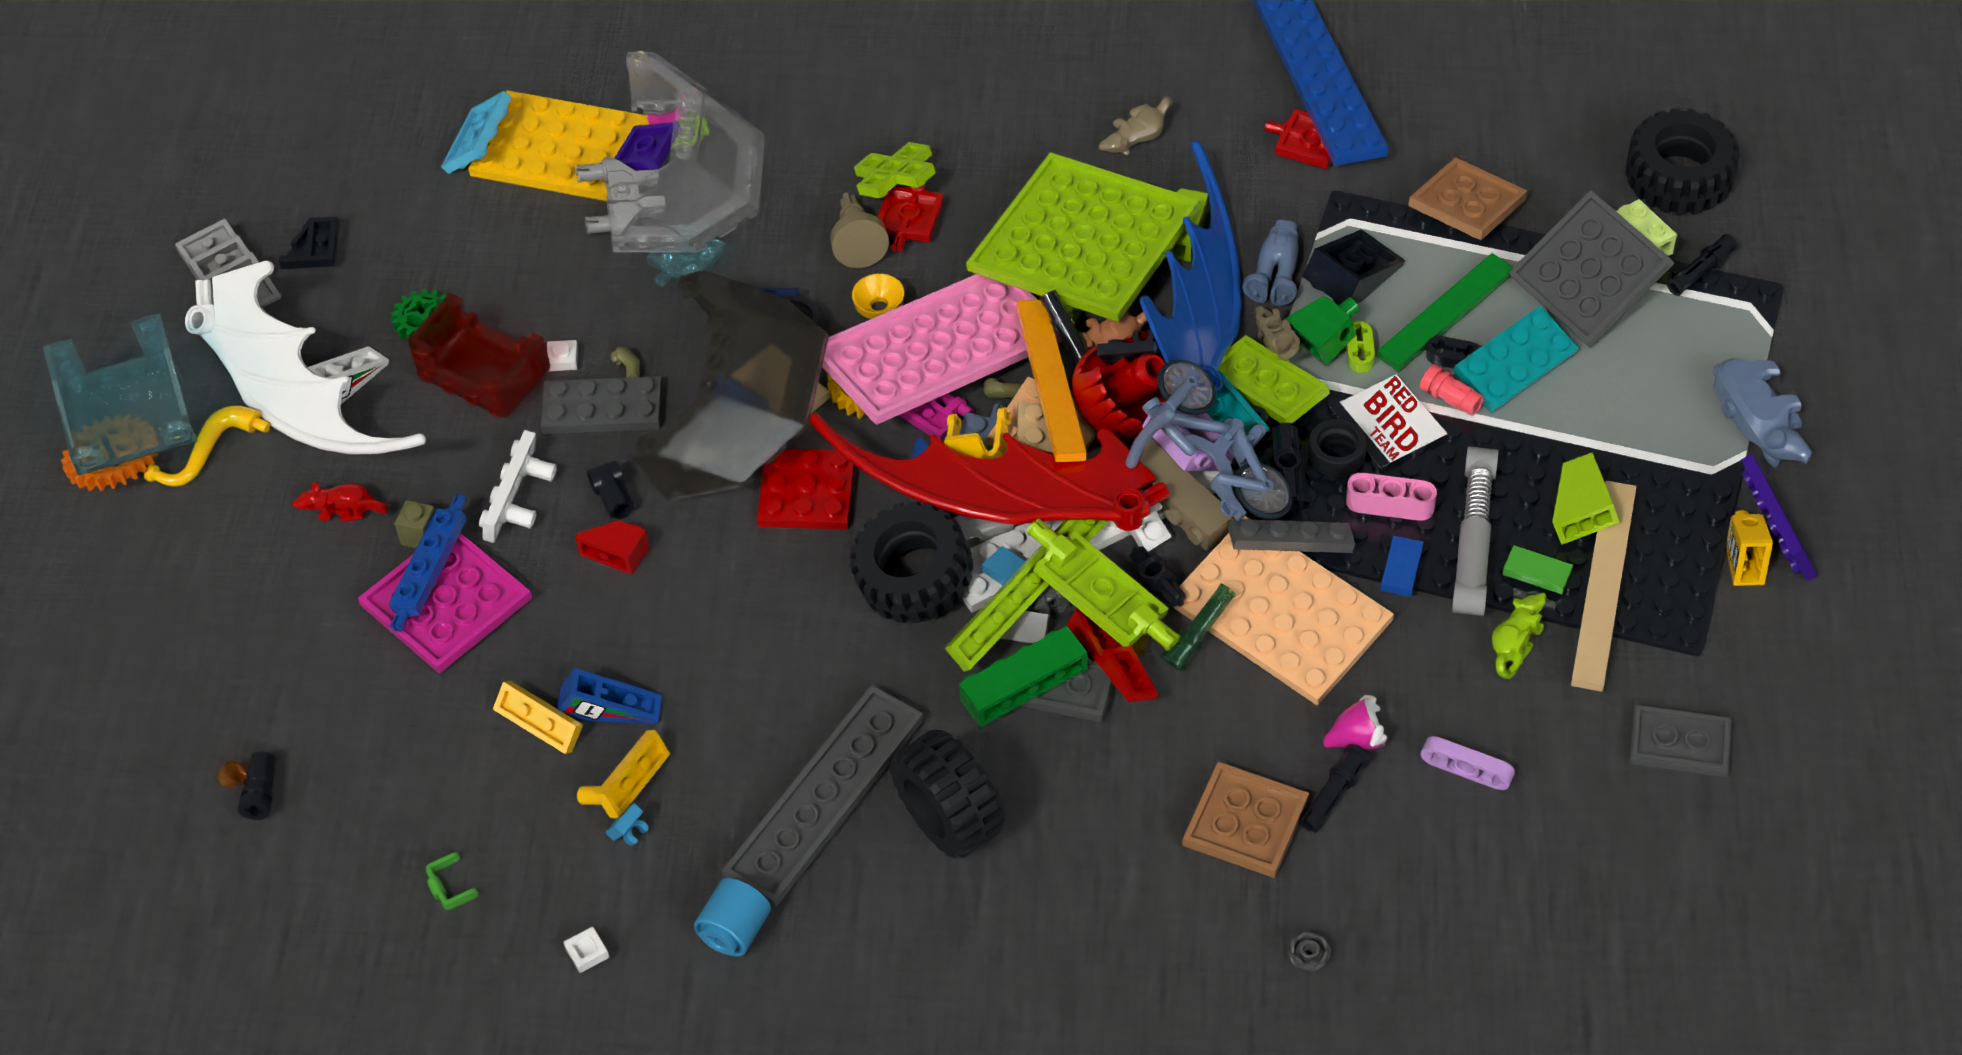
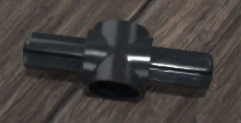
M1143 546L1133 547L1129 558L1137 566L1138 575L1147 585L1150 592L1154 596H1163L1172 607L1177 605L1179 607L1183 606V601L1187 598L1186 594L1177 585V577L1169 569L1164 559L1160 556H1151Z

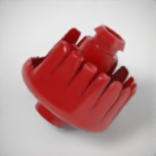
M1139 331L1142 334V341L1149 337L1148 332ZM1133 334L1122 340L1126 343L1134 342ZM1097 346L1090 349L1078 361L1072 377L1073 398L1079 413L1087 424L1097 432L1100 429H1109L1119 440L1135 439L1142 431V425L1148 416L1142 409L1143 405L1155 397L1160 402H1166L1157 385V376L1161 367L1166 364L1165 361L1157 355L1144 354L1130 363L1125 358H1122L1113 365H1106L1097 356ZM1167 370L1164 375V387L1170 397L1175 392L1170 388V385L1174 383L1172 378L1179 375L1181 371L1169 372Z

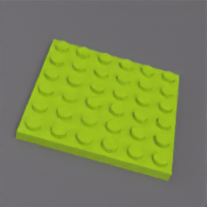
M1050 152L966 262L967 271L1040 296L1056 290L1063 304L1119 322L1164 260L1166 252L1171 250L1186 229L1183 218L1188 216L1192 220L1199 211L1200 200Z

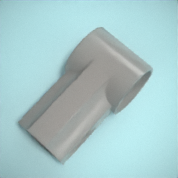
M962 515L953 518L960 525L969 548L1014 530V525L974 519Z

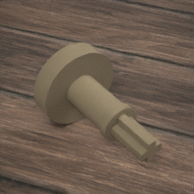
M845 192L843 193L844 198L840 199L842 207L840 220L834 225L830 235L832 250L836 259L847 267H869L877 263L885 255L889 245L885 225L878 217L865 213L864 208L858 204L855 194L849 196V193Z

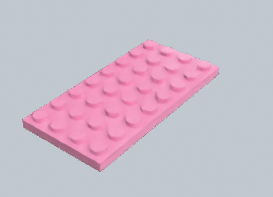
M975 274L810 345V355L864 413L878 425L1027 358L1028 353L1016 305L1017 300L1038 299L1031 292ZM1053 328L1057 344L1063 342L1056 328Z

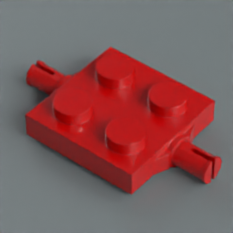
M1294 109L1291 117L1284 124L1267 120L1264 131L1280 135L1275 146V155L1328 169L1331 158L1307 112Z
M925 184L919 188L894 186L888 191L878 218L885 225L887 235L894 237L891 249L894 252L897 249L898 252L903 250L905 240L930 243L944 203V194L925 190Z

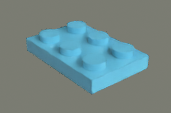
M502 91L471 108L441 165L442 169L450 174L459 168L461 170L464 169L470 162L474 160L479 161L485 156L488 151L486 146L497 134V125L508 113L507 106L512 97L505 91Z

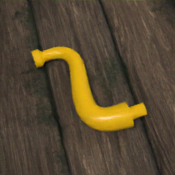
M244 406L223 407L206 420L197 437L188 463L182 471L177 474H168L160 471L159 466L149 464L147 467L148 471L144 472V479L149 482L157 481L171 487L186 485L200 473L213 446L226 429L234 427L250 434L257 429L267 433L270 430L271 423L261 419V412Z

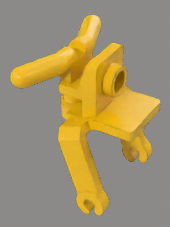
M1006 407L998 408L994 444L993 449L989 451L986 449L978 433L960 435L962 427L961 418H957V414L948 415L947 437L944 440V444L947 447L966 456L981 459L999 458L1005 454L1006 441L1003 439V434L1008 433V426L1011 423V412H1007Z

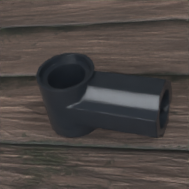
M614 460L587 471L591 487L596 496L600 495L610 517L619 520L628 517L635 508L625 487L624 478L617 462Z

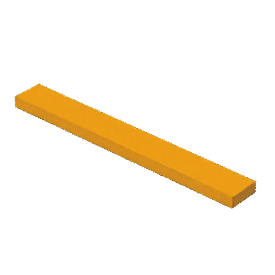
M1017 300L1016 310L1055 462L1086 461V448L1049 314L1040 300Z

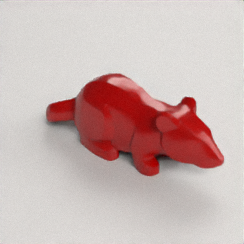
M314 482L311 489L303 492L292 502V506L300 510H321L322 513L318 516L320 521L330 520L333 514L340 515L341 521H355L362 519L363 514L368 509L383 515L388 512L387 504L372 498L363 485L355 482L323 489L320 488L319 483Z

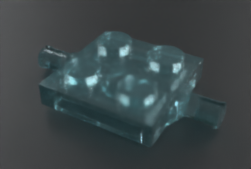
M710 219L703 228L699 229L691 228L679 222L647 256L648 265L662 271L655 277V283L658 286L661 284V287H664L672 277H676L696 285L727 251L726 243L712 236L714 231L719 228V224L715 220Z

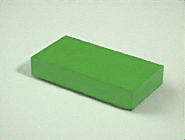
M1513 545L1504 566L1503 575L1562 594L1572 572L1573 565Z

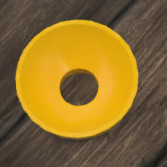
M871 274L863 277L855 284L852 290V300L858 313L873 319L903 306L905 293L903 285L895 277L888 274ZM876 302H884L888 305L880 311L874 310L871 307Z

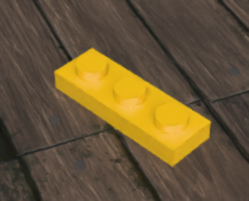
M511 680L503 682L493 707L494 711L564 754L573 752L583 724Z

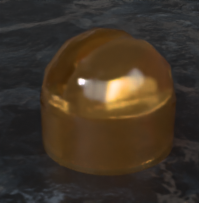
M230 760L220 768L217 778L221 786L234 789L245 780L246 771L240 763Z

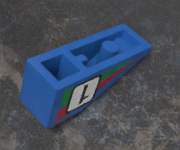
M574 668L561 685L557 709L566 715L585 721L657 724L659 722L662 695Z

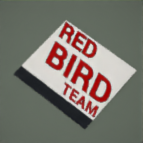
M1397 374L1330 407L1339 419L1350 421L1360 427L1366 437V451L1380 468L1447 434Z

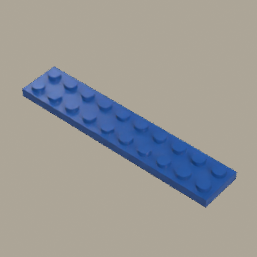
M1252 0L1333 165L1337 166L1387 157L1388 146L1313 0Z

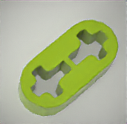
M1353 321L1355 331L1360 333L1362 341H1357V335L1355 334V337L1346 345L1347 362L1352 371L1366 373L1373 368L1375 359L1372 328L1364 321ZM1360 352H1363V361L1358 357Z

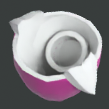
M1364 695L1360 698L1359 702L1354 703L1341 713L1332 728L1325 735L1323 740L1324 747H1346L1348 744H1353L1364 750H1372L1385 746L1387 736L1383 734L1384 728L1379 724L1375 712L1380 711V707L1375 703L1377 699L1374 696Z

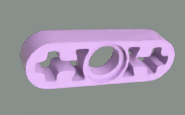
M1432 736L1427 738L1421 751L1422 759L1428 764L1498 790L1508 789L1515 774L1514 768L1503 760L1440 737Z

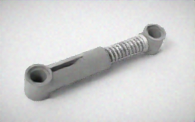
M1469 446L1467 448L1464 476L1468 477L1465 518L1460 524L1452 613L1484 616L1491 524L1488 522V516L1490 511L1491 482L1493 479L1495 480L1497 471V449Z

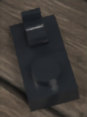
M1149 329V337L1142 341V334L1138 330H1134V342L1126 343L1120 339H1112L1108 343L1097 344V356L1106 365H1113L1122 358H1125L1130 363L1144 354L1157 355L1164 361L1151 329Z

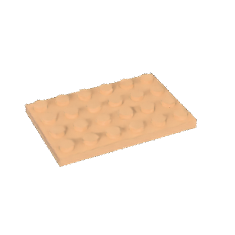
M1229 533L1179 586L1187 598L1183 601V606L1179 607L1177 605L1173 607L1317 706L1394 618L1392 612L1300 551L1233 549Z

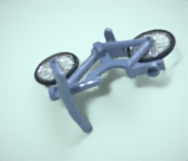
M1173 360L1164 364L1159 370L1157 385L1166 402L1161 404L1159 399L1155 397L1143 405L1142 409L1151 418L1135 438L1125 465L1129 469L1135 468L1146 444L1161 429L1186 455L1192 456L1196 450H1201L1215 461L1219 474L1212 480L1210 487L1222 500L1220 502V509L1225 516H1233L1236 521H1239L1247 514L1243 507L1253 515L1264 519H1277L1285 515L1291 508L1293 501L1290 485L1276 469L1267 464L1260 463L1253 450L1265 435V426L1257 424L1246 435L1243 422L1240 419L1229 418L1224 422L1190 416L1206 413L1213 407L1216 400L1214 382L1204 369L1190 361ZM1175 410H1178L1185 414L1175 413ZM1175 425L1218 433L1220 436L1215 443H1212L1194 434L1184 436ZM1229 448H1231L1240 466L1235 475H1233L1230 462L1225 455Z

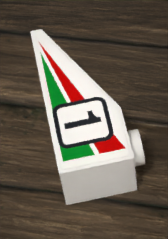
M368 346L309 366L308 369L324 378L330 379L340 376H348L350 378L349 382L345 383L342 392V404L388 365L389 359Z

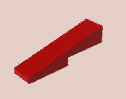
M1079 609L1075 610L1067 626L1128 702L1156 699L1158 692L1133 647H1123Z

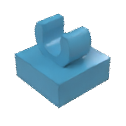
M633 803L604 833L613 841L623 836L624 841L628 845L633 846L638 840L632 835V828L638 829L643 834L647 832L649 827L644 821L637 820L643 811Z

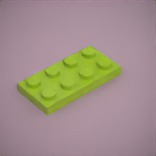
M1247 335L1229 347L1218 368V371L1220 370L1249 404L1254 407H1261L1268 416L1279 423L1292 424L1330 394L1327 384L1288 360L1279 359L1276 353H1273Z

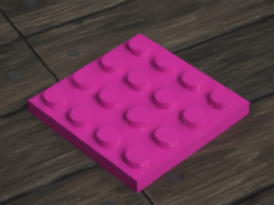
M460 533L420 615L407 618L401 632L390 628V623H392L396 613L391 610L388 604L413 555L358 597L361 607L440 674L532 599V594L529 589Z

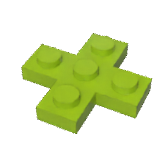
M908 142L892 156L876 153L867 155L854 166L856 176L864 178L856 185L859 195L878 199L886 196L888 191L897 184L911 186L912 188L923 186L936 173L933 163L924 162L932 156L930 146Z

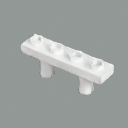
M524 430L521 439H516L513 443L510 463L505 462L500 475L502 480L500 486H494L490 496L491 506L489 510H483L479 521V526L483 527V540L494 543L502 524L505 522L521 525L529 529L534 525L536 511L512 504L523 477L529 475L552 482L557 469V464L533 457L536 446V433Z

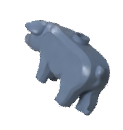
M1731 358L1715 365L1713 368V375L1715 376L1713 387L1722 403V411L1725 417L1728 419L1732 418L1742 435L1761 448L1764 458L1774 469L1778 467L1782 460H1796L1807 465L1812 456V451L1800 434L1793 430L1802 427V420L1797 414L1802 406L1797 395L1776 396L1774 390L1765 382L1771 379V376L1780 375V370L1774 361H1749Z

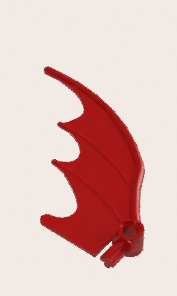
M814 413L809 417V421L814 428L843 457L870 477L905 496L922 503L935 505L938 509H944L969 518L1009 525L1031 524L1038 518L1042 522L1056 520L1113 521L1116 527L1121 530L1133 531L1142 526L1144 518L1150 515V507L1170 497V492L1167 490V485L1164 482H1158L1142 492L1139 491L1155 482L1156 477L1140 461H1138L1137 466L1133 469H1129L1125 465L1130 450L1109 429H1100L1097 432V439L1102 449L1096 457L1086 461L1055 462L1053 454L1024 445L1008 433L1003 434V439L1007 442L1008 449L999 458L981 459L966 456L947 447L937 436L931 435V444L918 457L910 460H895L878 456L856 446L833 430L819 414Z

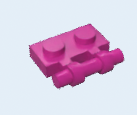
M947 393L899 416L929 436H937L943 442L945 437H947L948 415L957 414V416L962 415L964 417L966 412L973 414L974 409L969 407L967 401L961 397H954ZM941 402V403L945 404L946 407H943V406H941V405L938 404V403Z

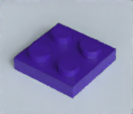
M678 122L634 126L614 159L621 161L635 171L660 169L670 150L676 144L682 128Z

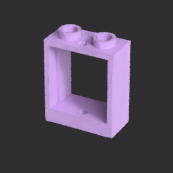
M1197 403L1180 404L1190 409L1201 408ZM1175 410V413L1185 414L1178 410ZM1207 413L1190 415L1213 420ZM1149 415L1147 416L1144 424L1142 425L1143 428L1146 426V424L1149 422L1151 418ZM1175 425L1184 436L1194 434L1212 443H1215L1220 436L1218 433ZM1161 429L1154 434V440L1184 471H1218L1215 461L1207 453L1196 450L1194 455L1188 456ZM1229 448L1225 455L1231 464L1234 454L1231 448Z

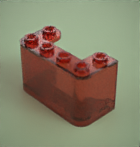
M450 293L408 338L411 356L417 369V376L425 383H432L441 387L450 395L455 394L465 399L472 406H479L487 410L496 418H507L550 370V361L544 337L532 332L527 338L522 336L518 341H515L478 323L476 313L471 311L467 314L460 307L463 303L462 298Z

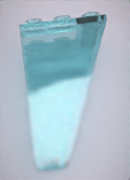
M160 313L131 321L144 354L143 357L102 367L88 373L72 338L43 346L69 455L79 476L197 441L181 366Z

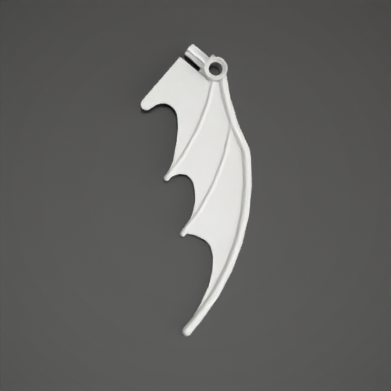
M262 261L212 277L214 305L212 302L211 280L195 281L197 305L192 306L186 314V329L192 334L200 335L215 351L231 375L244 403L249 408L260 411L261 418L270 422L273 428L304 444L321 450L344 454H382L421 446L425 443L426 438L423 434H415L404 438H379L360 433L348 425L342 417L341 398L345 383H348L350 378L348 376H340L329 379L318 376L308 369L301 358L303 342L311 334H314L316 329L314 327L296 328L269 315L260 307L257 301V289L260 282L265 277L271 275L274 270L272 262Z

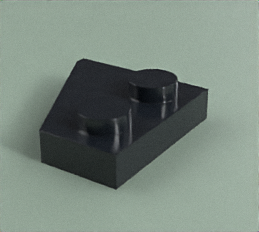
M338 217L309 218L302 227V231L292 240V248L288 254L280 256L278 261L280 268L335 266L339 233Z

